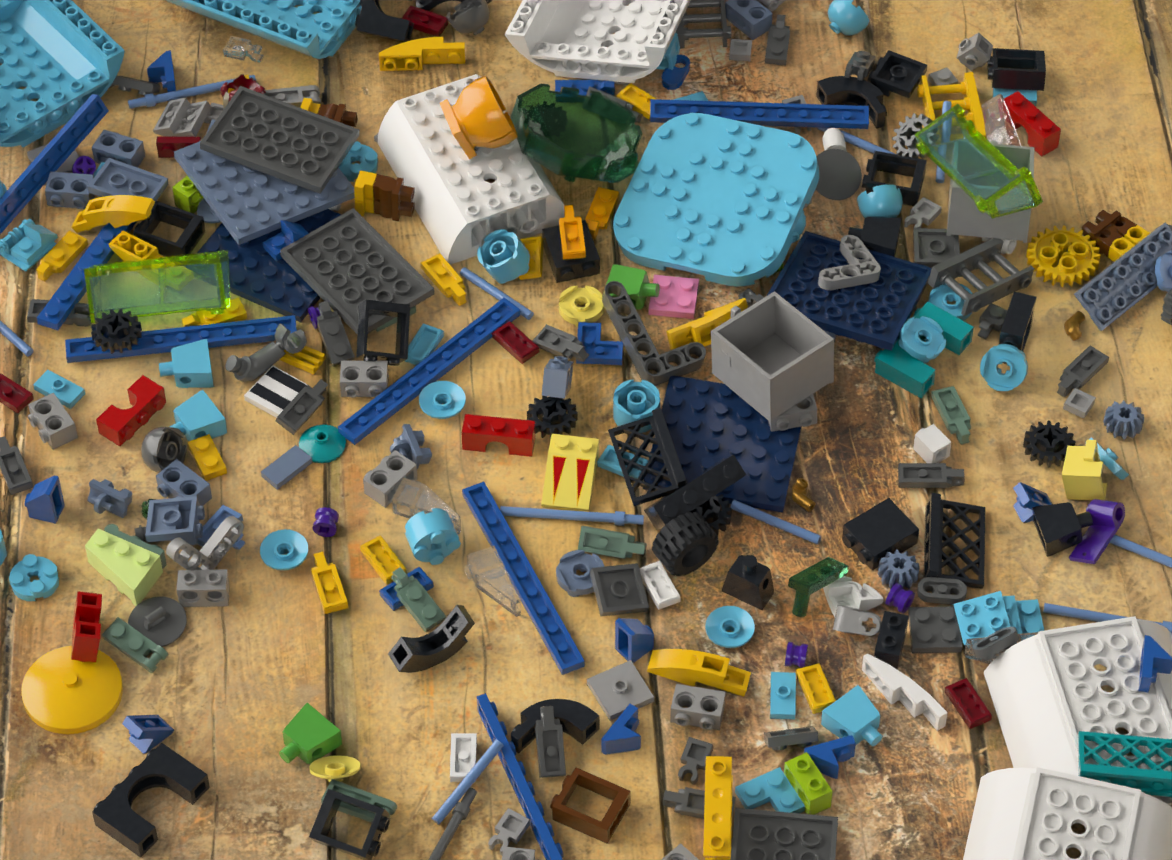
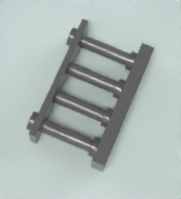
M725 0L690 1L687 8L719 7L720 13L687 15L686 12L676 30L680 49L685 48V40H689V38L722 37L723 47H727V39H731V26H727ZM721 22V28L688 30V28H684V25H688V23Z
M993 238L933 266L928 284L933 289L945 284L965 301L961 314L966 316L972 312H977L980 308L1014 291L1016 292L1028 287L1032 281L1034 268L1030 266L1019 271L1001 255L1004 241ZM995 261L1011 276L1003 279L987 263ZM974 269L981 270L994 284L987 287L971 271ZM963 277L978 291L970 294L954 279Z

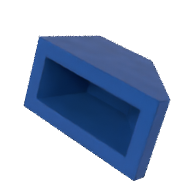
M52 476L35 484L32 492L28 493L25 498V507H27L30 518L56 524L65 506L58 476Z
M618 618L615 621V649L627 661L631 660L634 663L654 649V633L648 625H643L638 619Z

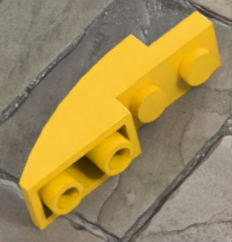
M429 37L397 44L379 52L380 71L423 70V64H465V42L444 43V37Z
M113 195L89 200L85 210L78 212L71 228L76 233L85 230L89 231L100 225H107L108 223L114 228L124 225L128 226L133 222L147 219L151 215L155 201L152 198L133 195Z
M124 230L109 243V247L125 263L163 289L170 286L180 292L194 279L193 271L160 255L157 247Z
M742 298L707 311L702 318L667 330L670 350L693 342L701 343L704 347L710 345L711 331L731 319V309L734 306L739 307L741 312L747 309L746 299Z
M686 649L653 650L647 668L649 673L694 687L697 681L742 697L745 696L751 675L749 671L730 666V658Z

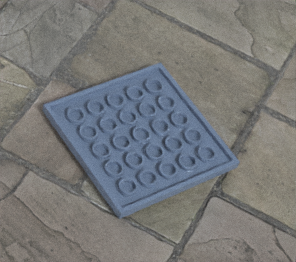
M200 142L174 151V158L238 245L281 228V220L294 223L355 198L354 187L339 167L321 194L201 150Z

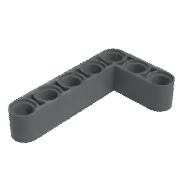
M611 281L606 284L602 303L641 380H646L657 386L668 382L671 376L681 377L702 367L706 356V349L698 342L689 343L659 355L625 287L618 281ZM609 294H616L618 297H612ZM619 313H625L628 316H621ZM629 332H635L637 335H631ZM638 351H645L647 355H642ZM693 354L698 356L699 358L695 359L692 358L690 355ZM674 362L678 366H672L669 363ZM649 370H654L658 374H651Z

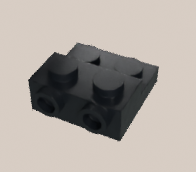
M888 50L884 58L880 57L876 70L870 72L867 81L875 85L887 97L893 92L910 98L921 81L922 75H925L928 65Z

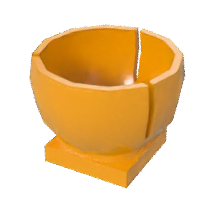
M487 76L477 78L463 88L454 105H451L448 99L439 103L453 136L469 159L477 156L474 149L476 146L494 149L509 144L518 137L509 113L505 112L503 114L506 108Z

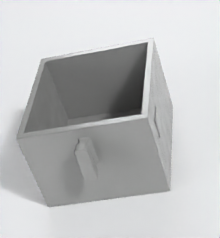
M955 140L949 187L947 236H951V234L1019 240L1027 243L1034 189V147L998 144L996 140H991L990 143Z
M775 291L742 312L739 307L734 306L731 309V319L711 331L712 374L770 422L822 387L834 382V339Z

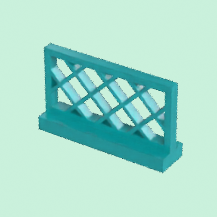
M1079 731L1078 776L1140 789L1141 792L1148 795L1172 797V771L1163 770L1169 765L1172 766V756L1170 757L1163 751L1165 748H1172V739ZM1084 741H1094L1099 746L1092 750ZM1117 743L1125 748L1118 752L1110 745ZM1147 746L1151 751L1143 754L1137 747ZM1105 750L1112 757L1104 760L1098 753ZM1131 752L1138 759L1131 763L1124 756ZM1157 754L1164 762L1157 765L1150 758ZM1092 758L1099 765L1084 764V762ZM1118 760L1125 767L1111 766V764ZM1145 763L1151 769H1139L1137 767Z

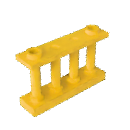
M973 72L964 73V81L960 82V84L928 86L926 75H922L921 84L917 85L918 98H922L925 116L932 119L935 126H941V117H935L934 110H942L944 101L932 102L930 95L961 93V95L965 96L963 100H950L952 103L951 109L964 108V110H968L967 115L950 116V125L968 124L972 129L965 132H950L948 141L971 140L972 142L986 143L987 131ZM938 129L934 131L938 134V137L933 139L936 143L935 146H932L933 154L938 153L940 139Z
M706 756L703 857H705V860H731L732 757Z

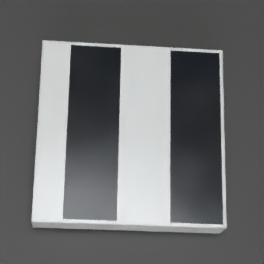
M272 366L244 395L245 401L277 418L296 395L308 385Z

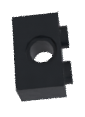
M884 611L874 657L898 670L909 616Z

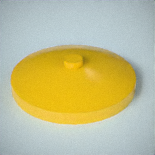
M65 646L52 650L35 661L27 671L22 683L23 704L32 721L41 728L58 734L83 733L107 721L121 702L123 683L116 663L104 652L98 650L96 662H81L71 660L72 646Z

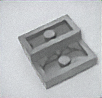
M187 98L170 100L153 132L161 136L196 137L211 109V105L208 101L190 104Z

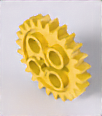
M1063 225L1062 230H1058L1054 226L1053 231L1046 227L1044 233L1038 231L1037 237L1032 236L1031 242L1028 243L1026 258H1028L1027 265H1031L1034 268L1037 278L1044 276V283L1052 280V286L1056 282H1060L1061 287H1064L1065 283L1073 287V282L1082 285V279L1089 281L1090 276H1094L1095 271L1099 267L1101 255L1099 254V247H1095L1096 241H1089V235L1083 237V230H1080L1078 233L1074 232V227L1070 231L1066 230L1065 225Z

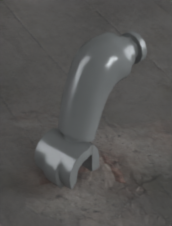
M280 323L275 332L276 343L272 341L250 356L238 358L235 355H231L226 361V370L233 372L235 378L240 381H253L286 354L284 350L293 354L300 352L307 343L305 332L300 329L290 333L291 331Z

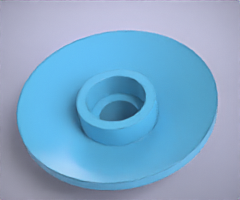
M450 381L430 383L423 388L419 395V405L422 411L428 416L437 419H447L457 415L462 411L466 403L463 389Z
M288 529L277 530L270 533L262 541L260 556L263 562L273 569L290 570L305 561L309 550L308 543L304 536L296 531Z
M723 606L709 614L705 630L709 639L716 645L725 648H737L750 641L754 634L755 624L752 616L744 609L736 606Z

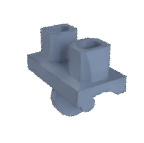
M403 424V433L393 440L394 443L390 447V452L398 451L414 462L418 469L420 464L430 462L432 453L430 448L419 447L423 446L425 441L422 430L413 431L410 424Z
M92 479L89 482L90 493L87 501L94 504L95 512L101 514L107 510L121 518L127 515L128 505L132 502V491L127 489L118 491L114 489L113 483L106 479L101 482Z

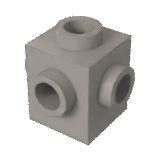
M977 33L969 39H964L959 44L957 59L972 71L977 67L984 66L990 60L993 45L980 33Z

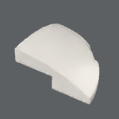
M835 574L821 575L824 593L834 617L837 605L867 611L883 603V597L874 588L863 583L862 587L859 583L852 581L850 577Z

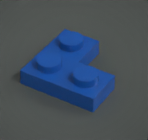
M578 322L577 338L582 342V346H584L589 356L584 362L576 359V364L622 365V341H601V323Z

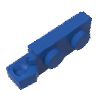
M555 80V101H584L589 86L615 96V82L605 80Z

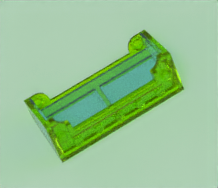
M956 104L914 134L918 142L916 144L918 151L923 156L926 154L975 202L976 207L982 214L986 212L993 219L1037 207L1043 202L1031 172L1025 166L1018 170L976 130L971 120H966L964 116L965 111L959 104Z
M228 250L96 264L84 269L91 323H95V318L101 319V313L103 312L107 315L110 314V309H113L115 313L122 309L124 314L131 311L132 316L144 317L200 310L210 311L211 315L225 313L224 309L230 307Z

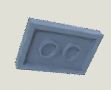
M108 158L87 187L88 193L100 197L133 195L152 198L154 201H157L169 184L166 177Z

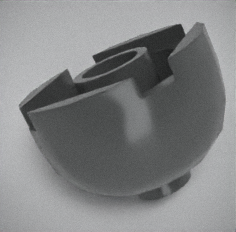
M465 0L454 7L456 12L451 15L449 11L446 16L453 28L459 33H473L477 35L485 29L484 25L489 20L490 9L486 0Z
M158 427L151 430L145 436L141 446V455L144 463L152 471L160 473L176 459L182 463L184 462L187 449L186 445L182 444L181 438L185 437L179 429Z

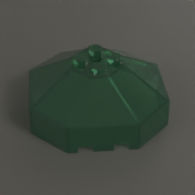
M542 83L517 96L510 118L517 131V140L524 155L555 174L562 176L569 182H574L577 179L619 183L635 173L639 164L636 150L642 137V131L639 125L634 124L636 116L632 111L600 92L590 91L589 96L578 95L579 89L563 86L560 92L549 90V84Z

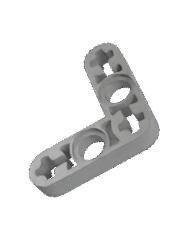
M846 235L841 238L840 252L849 265L820 271L818 285L825 290H836L873 283L879 280L881 267L858 237Z
M229 516L220 524L200 551L182 538H175L167 546L166 554L186 570H214L242 534L244 524L236 517Z

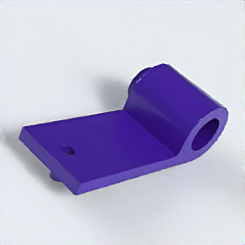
M1093 499L1088 504L1086 512H1090L1093 525L1089 526L1082 537V542L1077 544L1069 556L1070 561L1096 564L1124 521L1125 507L1121 502Z

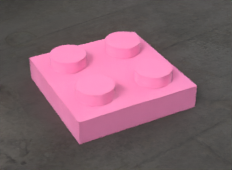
M654 275L653 283L659 284L660 291L658 297H650L649 315L694 319L699 279Z

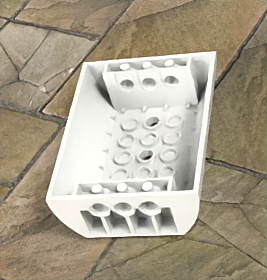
M477 74L395 101L386 113L378 133V145L395 175L399 178H404V186L415 187L412 201L415 202V210L439 252L450 265L477 256L479 246L482 247L485 243L484 238L496 230L505 229L508 232L515 233L519 239L528 238L542 233L544 228L558 226L559 219L564 217L565 212L564 203L513 120L512 122L518 134L516 139L509 144L494 149L476 146L474 149L477 150V156L471 159L467 157L453 136L439 103L448 99L450 104L454 105L463 88L481 77ZM494 179L495 182L489 183L485 180Z

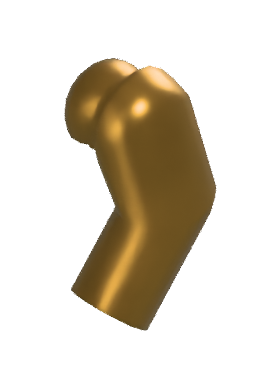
M1077 311L1064 324L1067 336H1070L1073 341L1082 336L1079 324L1085 320V315L1081 311Z
M798 478L792 486V499L806 511L811 512L816 503L807 497L806 488L808 487V482L803 478Z

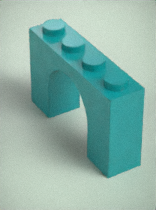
M927 301L922 308L919 307L915 311L914 319H920L922 316L928 317L941 326L943 339L946 338L945 348L955 354L960 355L972 342L974 326ZM922 335V336L919 337V338H920L922 341H925V338H926V337H924V336ZM898 341L892 351L884 349L876 354L874 359L876 363L875 373L915 396L922 398L934 385L936 369L912 357L899 346Z

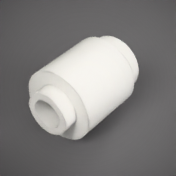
M838 128L827 129L822 137L824 151L828 149H841L847 152L844 134Z

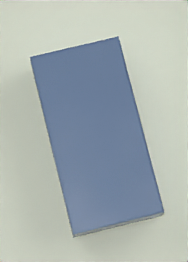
M295 445L262 470L261 477L278 490L312 464V458Z

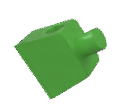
M613 264L607 283L611 281L622 283L636 310L644 307L647 297L659 296V284L650 283L645 270ZM609 294L612 297H618L616 294Z
M306 703L284 728L282 733L285 747L279 752V755L288 764L297 756L306 764H311L313 761L342 745L341 730L309 703Z

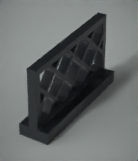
M661 408L652 410V416L608 430L633 506L668 496L687 484ZM651 425L652 429L648 435L639 433L642 427ZM623 433L630 435L625 443L616 440L615 436ZM635 437L644 440L640 448L630 445ZM649 442L658 445L654 453L645 450ZM626 450L636 453L631 461L622 458ZM641 455L650 458L646 466L636 463ZM655 461L665 464L660 472L651 469ZM633 468L642 471L638 479L628 476ZM647 473L657 476L652 484L643 481ZM662 479L670 481L672 486L663 489L657 487ZM639 486L649 489L645 495L635 496Z
M931 492L925 506L923 578L958 579L967 587L983 589L985 507L942 500L941 494ZM943 508L951 509L956 515L949 518L943 512ZM966 514H979V520L973 523ZM961 519L968 527L961 530L954 522ZM947 526L956 533L950 538L943 532V529ZM971 530L978 536V539L974 542L966 536V533ZM961 538L967 546L961 550L953 541ZM948 545L956 554L948 557L942 551V548ZM972 550L978 556V559L972 562L965 553ZM960 557L967 566L960 569L953 561ZM948 565L955 574H942V568ZM971 569L978 576V580L969 579L965 572Z

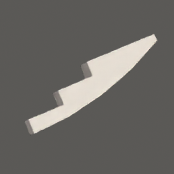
M869 654L863 656L862 671L891 705L900 700L914 718L923 713L937 731L946 726L948 712L927 691L891 665Z

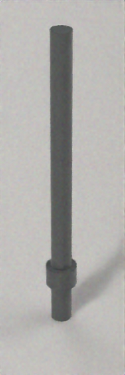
M469 788L461 802H458L452 811L453 816L428 860H440L461 821L465 820L470 812V805L477 794L475 789Z

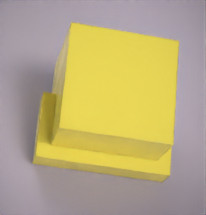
M1087 440L1086 446L1067 447L1062 479L1066 498L1069 500H1105L1107 483L1102 482L1103 462H1100L1096 440Z

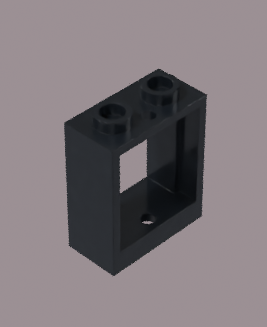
M992 49V56L987 61L988 80H991L992 88L1044 91L1046 78L1044 51Z
M874 151L873 158L868 159L866 172L869 173L868 175L864 174L862 188H865L868 194L873 192V187L887 184L875 181L877 171L913 177L911 188L897 185L896 188L897 190L899 188L901 191L904 205L915 206L919 201L927 160Z
M155 201L151 215L147 219L142 220L140 224L138 223L134 229V236L157 247L159 254L181 262L186 261L205 233L204 218L202 216ZM160 221L185 229L176 243L152 235Z
M1014 291L1000 332L999 344L1013 345L1024 352L1032 327L1037 297Z
M367 299L359 303L356 358L364 359V361H388L390 366H398L401 362L407 360L410 305ZM369 314L397 317L395 354L367 351Z
M328 789L309 838L314 842L363 860H372L373 856L376 857L380 850L381 842L379 840L382 832L385 833L389 827L390 814L383 808ZM341 802L376 814L362 849L327 837Z

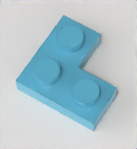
M780 767L735 787V793L745 809H755L770 802L777 812L802 813L805 811V805Z

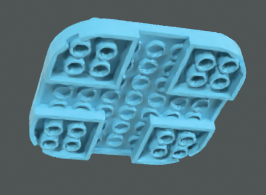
M689 113L672 118L660 126L652 135L615 213L613 229L618 245L623 254L638 265L665 271L666 267L700 274L705 276L706 281L727 286H749L755 284V280L764 276L768 278L783 263L792 244V233L805 203H810L817 187L820 171L815 151L806 139L789 131L703 113Z

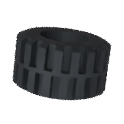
M688 512L672 519L661 529L653 541L652 551L671 575H687L703 566L712 557L719 544L718 535L700 514Z

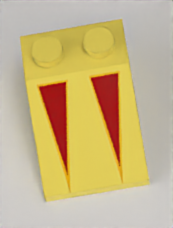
M560 434L551 435L541 507L589 512L599 458V439Z

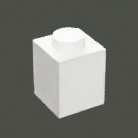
M932 424L927 428L920 429L915 434L913 449L926 463H939L950 456L951 441Z

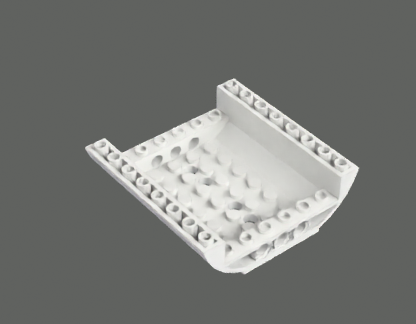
M523 0L505 36L521 55L539 67L553 72L555 76L635 83L636 79L647 76L660 65L691 0Z
M1136 616L1039 631L1037 635L1011 646L995 658L984 671V676L1013 768L1036 769V767L1078 776L1079 731L1119 734L1115 729L1122 727L1128 730L1129 733L1126 735L1172 739V671L1170 674L1157 673L1156 683H1151L1149 693L1138 691L1141 650L1145 635L1151 636L1172 657V633L1158 623L1136 619ZM1100 664L1106 667L1107 670L1098 671L1094 666ZM1104 685H1109L1114 689V691L1105 692L1101 689V687ZM1084 741L1092 750L1099 746L1094 741ZM1117 743L1110 745L1118 752L1125 748ZM1147 746L1137 747L1143 754L1151 751ZM1165 748L1163 750L1170 757L1172 756V748ZM1105 750L1098 753L1104 760L1112 757ZM1157 754L1150 758L1157 765L1164 762ZM1124 756L1131 763L1138 759L1136 756ZM1092 758L1084 762V764L1099 765ZM1118 760L1111 764V766L1125 767ZM1145 763L1137 767L1139 769H1151ZM1169 765L1163 770L1172 771V766ZM1150 795L1168 805H1172V797Z
M1036 767V769L1007 768L996 770L981 777L963 860H1172V807L1153 796L1141 792L1140 789ZM1075 823H1080L1085 826L1086 831L1083 834H1076L1072 831L1071 826ZM1072 847L1077 848L1081 856L1077 859H1072L1067 856L1066 850Z

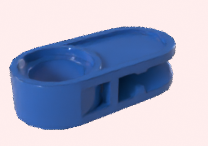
M677 55L676 64L682 63L685 67L678 68L674 66L673 70L665 68L662 73V86L664 88L676 90L682 85L690 71V59L687 56Z

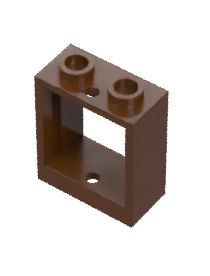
M575 767L572 774L565 777L560 794H556L551 801L552 820L608 844L631 804V791ZM577 785L613 800L602 821L565 806Z

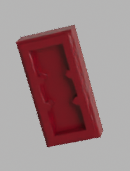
M510 321L492 332V338L521 364L540 353L539 347Z
M967 678L945 687V694L969 729L992 720V714Z

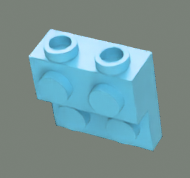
M1015 595L1003 596L1010 626L1015 627L1019 635V640L1016 644L1037 635L1039 631H1044L1038 599L1016 601Z

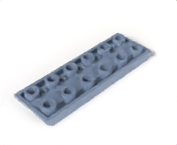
M1166 222L1074 293L1100 331L1104 330L1157 287L1155 275L1156 260L1172 250V230Z

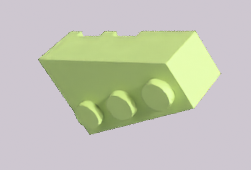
M97 529L85 545L88 563L106 580H110L119 592L124 593L131 599L132 604L135 606L142 602L163 573L160 555L101 529Z

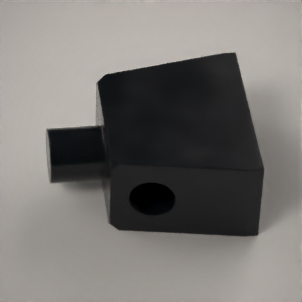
M866 217L863 229L849 227L848 235L858 237L869 250L895 257L902 218Z
M1069 502L1032 507L1033 522L1047 557L1081 543V528L1093 525L1089 511L1076 515L1072 503Z
M739 555L727 573L722 592L763 610L774 594L771 570L767 566L758 563L753 555Z

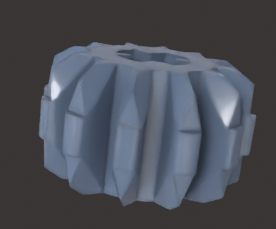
M1123 400L1119 404L1114 401L1112 406H1108L1103 420L1107 433H1113L1114 438L1122 436L1123 440L1127 436L1133 439L1136 434H1140L1143 427L1142 424L1144 423V414H1141V407H1134V402L1126 404Z
M896 549L894 554L887 552L885 557L881 558L878 575L881 578L882 585L889 584L890 590L896 583L910 589L912 583H916L918 580L920 566L919 563H916L915 556L908 557L907 551L902 554Z

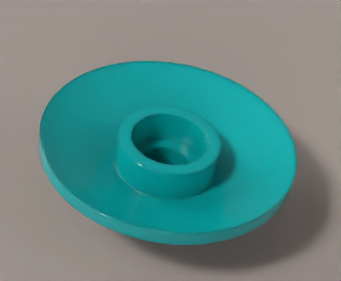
M322 424L310 427L299 439V448L308 454L314 463L334 461L343 454L346 447L345 437L338 432V428L331 425Z

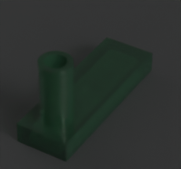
M827 557L790 577L788 587L796 590L792 614L798 617H805L810 595L847 575L849 566L831 557Z

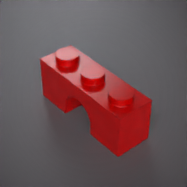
M1019 91L1001 100L999 119L1012 131L1023 126L1028 134L1027 144L1030 147H1034V150L1041 157L1058 148L1061 129Z
M144 375L127 389L129 401L132 405L131 408L119 409L111 404L96 419L99 434L118 446L130 440L134 433L141 426L147 424L149 419L157 411L161 410L166 403L164 387Z
M465 414L461 432L462 450L486 452L488 443L501 442L508 447L509 455L532 457L536 439L535 421Z
M77 591L73 614L71 660L81 662H96L101 633L99 621L102 609V594Z

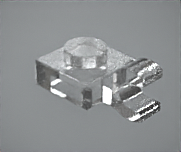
M234 36L230 37L223 49L224 57L244 60L247 56L252 61L260 63L264 57L263 54H259L262 46L252 45L251 40Z

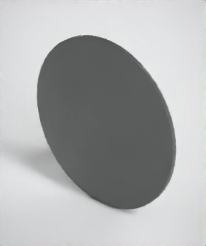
M828 149L816 156L820 171L816 190L822 196L831 200H844L851 197L858 190L862 180L861 168L857 160L850 153L841 149Z
M152 597L142 601L132 610L128 619L130 626L161 647L176 641L184 632L187 623L186 612L182 605L168 597Z

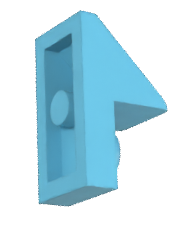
M23 224L25 236L10 249L11 256L29 265L58 238L57 234L41 225Z

